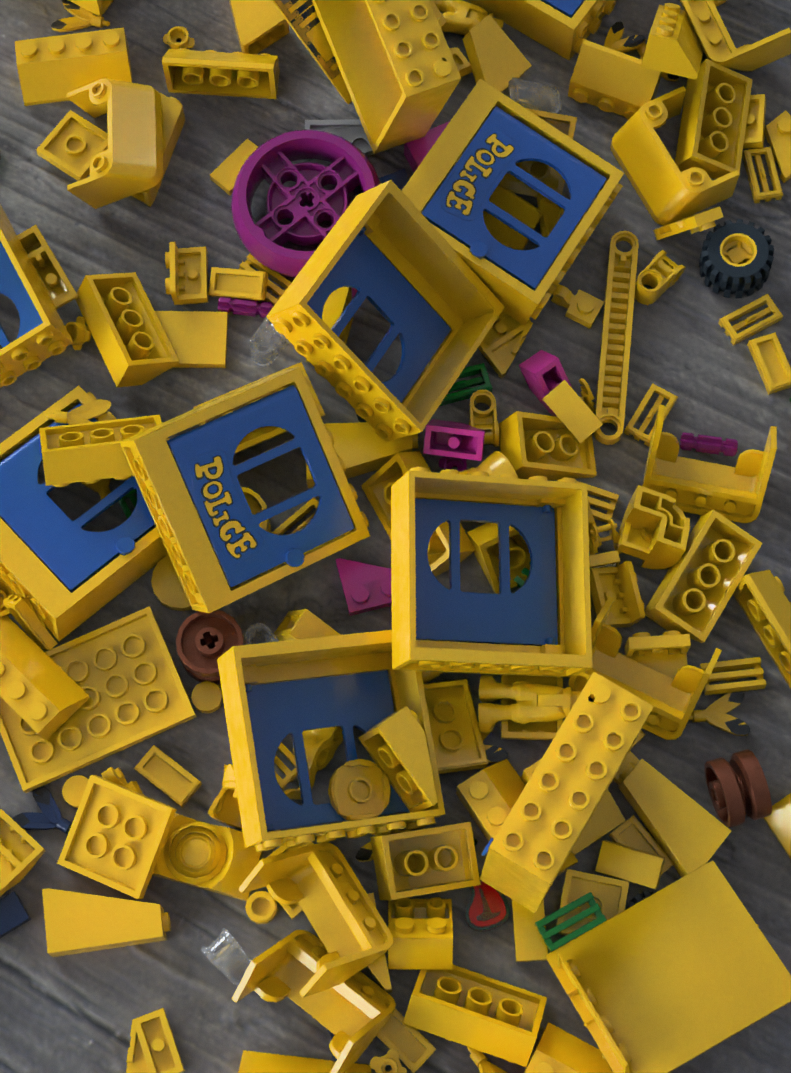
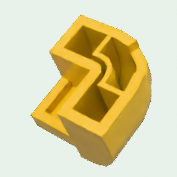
M638 485L628 503L620 525L619 534L621 537L617 551L642 559L641 567L666 569L672 567L681 559L686 551L690 531V518H686L683 511L675 504L676 499Z

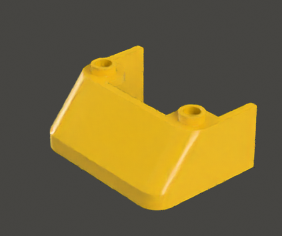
M680 0L708 60L728 69L749 72L791 54L790 28L753 44H746L736 48L716 8L727 0Z
M105 78L67 93V99L93 118L107 113L108 150L97 154L92 159L90 177L67 185V191L94 209L155 187L163 176L161 94L150 85Z
M684 86L646 102L613 135L611 141V152L652 219L657 224L663 226L689 217L732 197L740 175L738 170H735L712 181L708 173L701 168L692 167L681 172L655 129L663 126L666 120L681 113L686 94Z
M659 404L642 486L676 499L675 504L683 512L704 515L714 509L730 521L750 523L756 520L761 510L777 451V427H770L764 451L749 449L742 452L738 456L735 467L678 456V439L673 434L662 432L665 405Z
M608 597L591 628L593 668L570 677L569 687H572V691H582L593 671L654 706L642 729L663 739L675 740L682 735L722 650L715 649L705 671L696 666L685 665L677 671L674 678H671L618 652L622 644V636L616 628L604 623L614 601L613 598Z
M321 842L263 858L238 888L242 894L266 887L271 896L281 904L289 905L298 902L326 948L328 954L323 955L317 962V972L299 992L302 998L341 985L383 956L393 944V936L342 852L331 843Z
M295 930L251 960L232 1000L237 1003L252 991H255L267 1002H279L288 997L334 1034L329 1043V1048L337 1061L330 1073H343L360 1058L389 1020L396 1008L395 1000L361 971L341 985L302 998L299 992L317 972L316 965L323 955L328 954L321 940L314 934L306 930Z

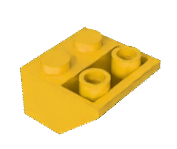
M435 897L431 899L401 898L388 900V928L393 936V944L388 950V969L453 970L452 899Z

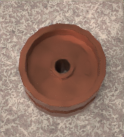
M220 610L211 613L197 611L187 617L179 627L176 637L177 653L188 675L198 682L209 681L215 684L221 683L217 659L232 646L245 645L242 629L236 620ZM211 645L216 646L213 649H209V646Z
M746 749L733 753L730 763L722 757L705 763L704 772L709 795L720 821L726 827L731 828L743 824L746 815L753 820L767 817L772 813V802L768 784L762 767L751 750Z

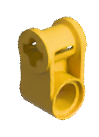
M661 250L638 275L634 298L644 305L653 304L669 287L679 280L686 267L677 265L667 257L666 251ZM643 285H649L653 289H647Z
M477 390L470 397L468 425L485 431L484 445L493 444L494 447H499V423L497 421L495 396L488 390ZM485 403L490 408L486 411H480L475 405Z

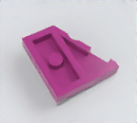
M341 558L335 559L350 616L392 606L391 568Z

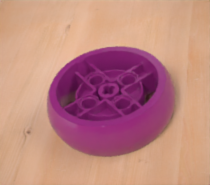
M304 129L286 132L260 145L241 167L232 192L231 211L233 223L243 245L257 261L272 271L295 278L316 250L297 251L282 246L288 241L302 246L321 244L350 205L348 193L359 185L362 192H365L380 185L381 182L375 168L366 155L344 138L320 130ZM302 159H317L328 161L332 164L326 167L312 162L294 165L291 162ZM265 179L270 185L265 203L267 215L257 223H254L251 211L252 199L258 186ZM287 181L296 182L292 187H285L283 185ZM327 184H334L336 186L333 190H325L323 188ZM307 202L309 205L312 202L313 206L308 207L306 205L303 207V203ZM283 218H290L293 220L288 225H282L279 223L280 220ZM323 221H330L331 223H333L328 228H322L319 226V224Z

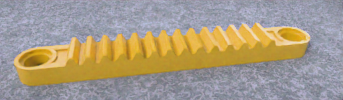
M619 231L612 236L608 254L595 415L603 424L612 423L615 425L617 432L608 436L598 428L594 432V436L598 442L604 445H613L621 439L625 421L639 248L636 235L629 231ZM620 241H626L630 243L632 249L628 252H622L617 249L616 244Z

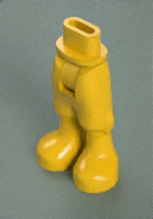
M432 0L447 21L441 27L443 32L465 36L469 32L466 27L477 17L483 20L489 15V12L482 7L463 0ZM491 12L490 15L502 29L504 21L494 18V13Z
M481 675L479 682V699L481 702L512 699L517 701V703L511 705L479 703L478 719L480 732H492L497 722L512 720L515 723L525 725L529 722H549L564 719L582 691H572L571 686L563 688L554 685L530 683L526 680L513 684L496 682L493 676Z

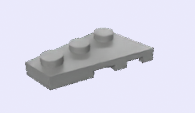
M360 119L305 120V129L320 130L340 136L359 148L366 157L374 154ZM304 159V162L318 163L326 167L332 164L323 160Z

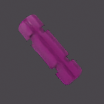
M220 297L218 300L219 312L229 313L232 311L233 314L256 317L260 315V318H267L266 316L274 307V304L271 302L259 303L256 300L238 298L232 300L230 297Z
M686 432L682 433L679 443L682 450L691 451L692 448H695L696 452L719 455V452H723L724 456L731 457L736 455L738 449V441L736 439L726 438V441H723L722 437L698 434V437H695L693 433Z

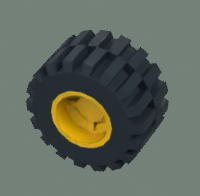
M737 219L736 223L727 220L724 222V226L717 224L713 232H708L706 239L703 241L699 267L701 278L705 277L704 283L707 287L711 284L713 285L712 291L718 294L719 291H723V297L729 298L730 294H735V299L742 298L743 293H746L747 296L753 295L754 289L759 291L763 287V283L768 279L774 259V245H770L772 240L769 235L764 236L765 230L761 226L756 229L754 227L755 223L751 221L748 224H744L743 219Z

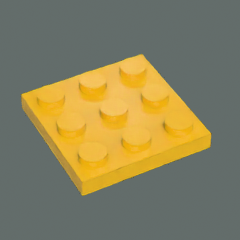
M90 775L57 864L131 897L143 899L177 809L100 776Z

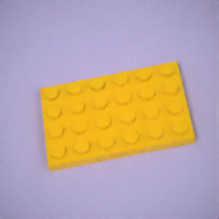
M150 606L45 652L90 696L47 741L40 737L0 697V733L22 790L25 793L197 717Z

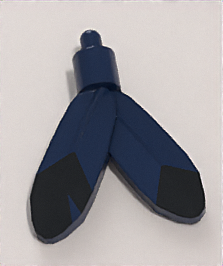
M44 786L33 790V797L43 813L25 812L13 817V820L26 830H50L57 828L68 834L72 822L62 817L53 796Z

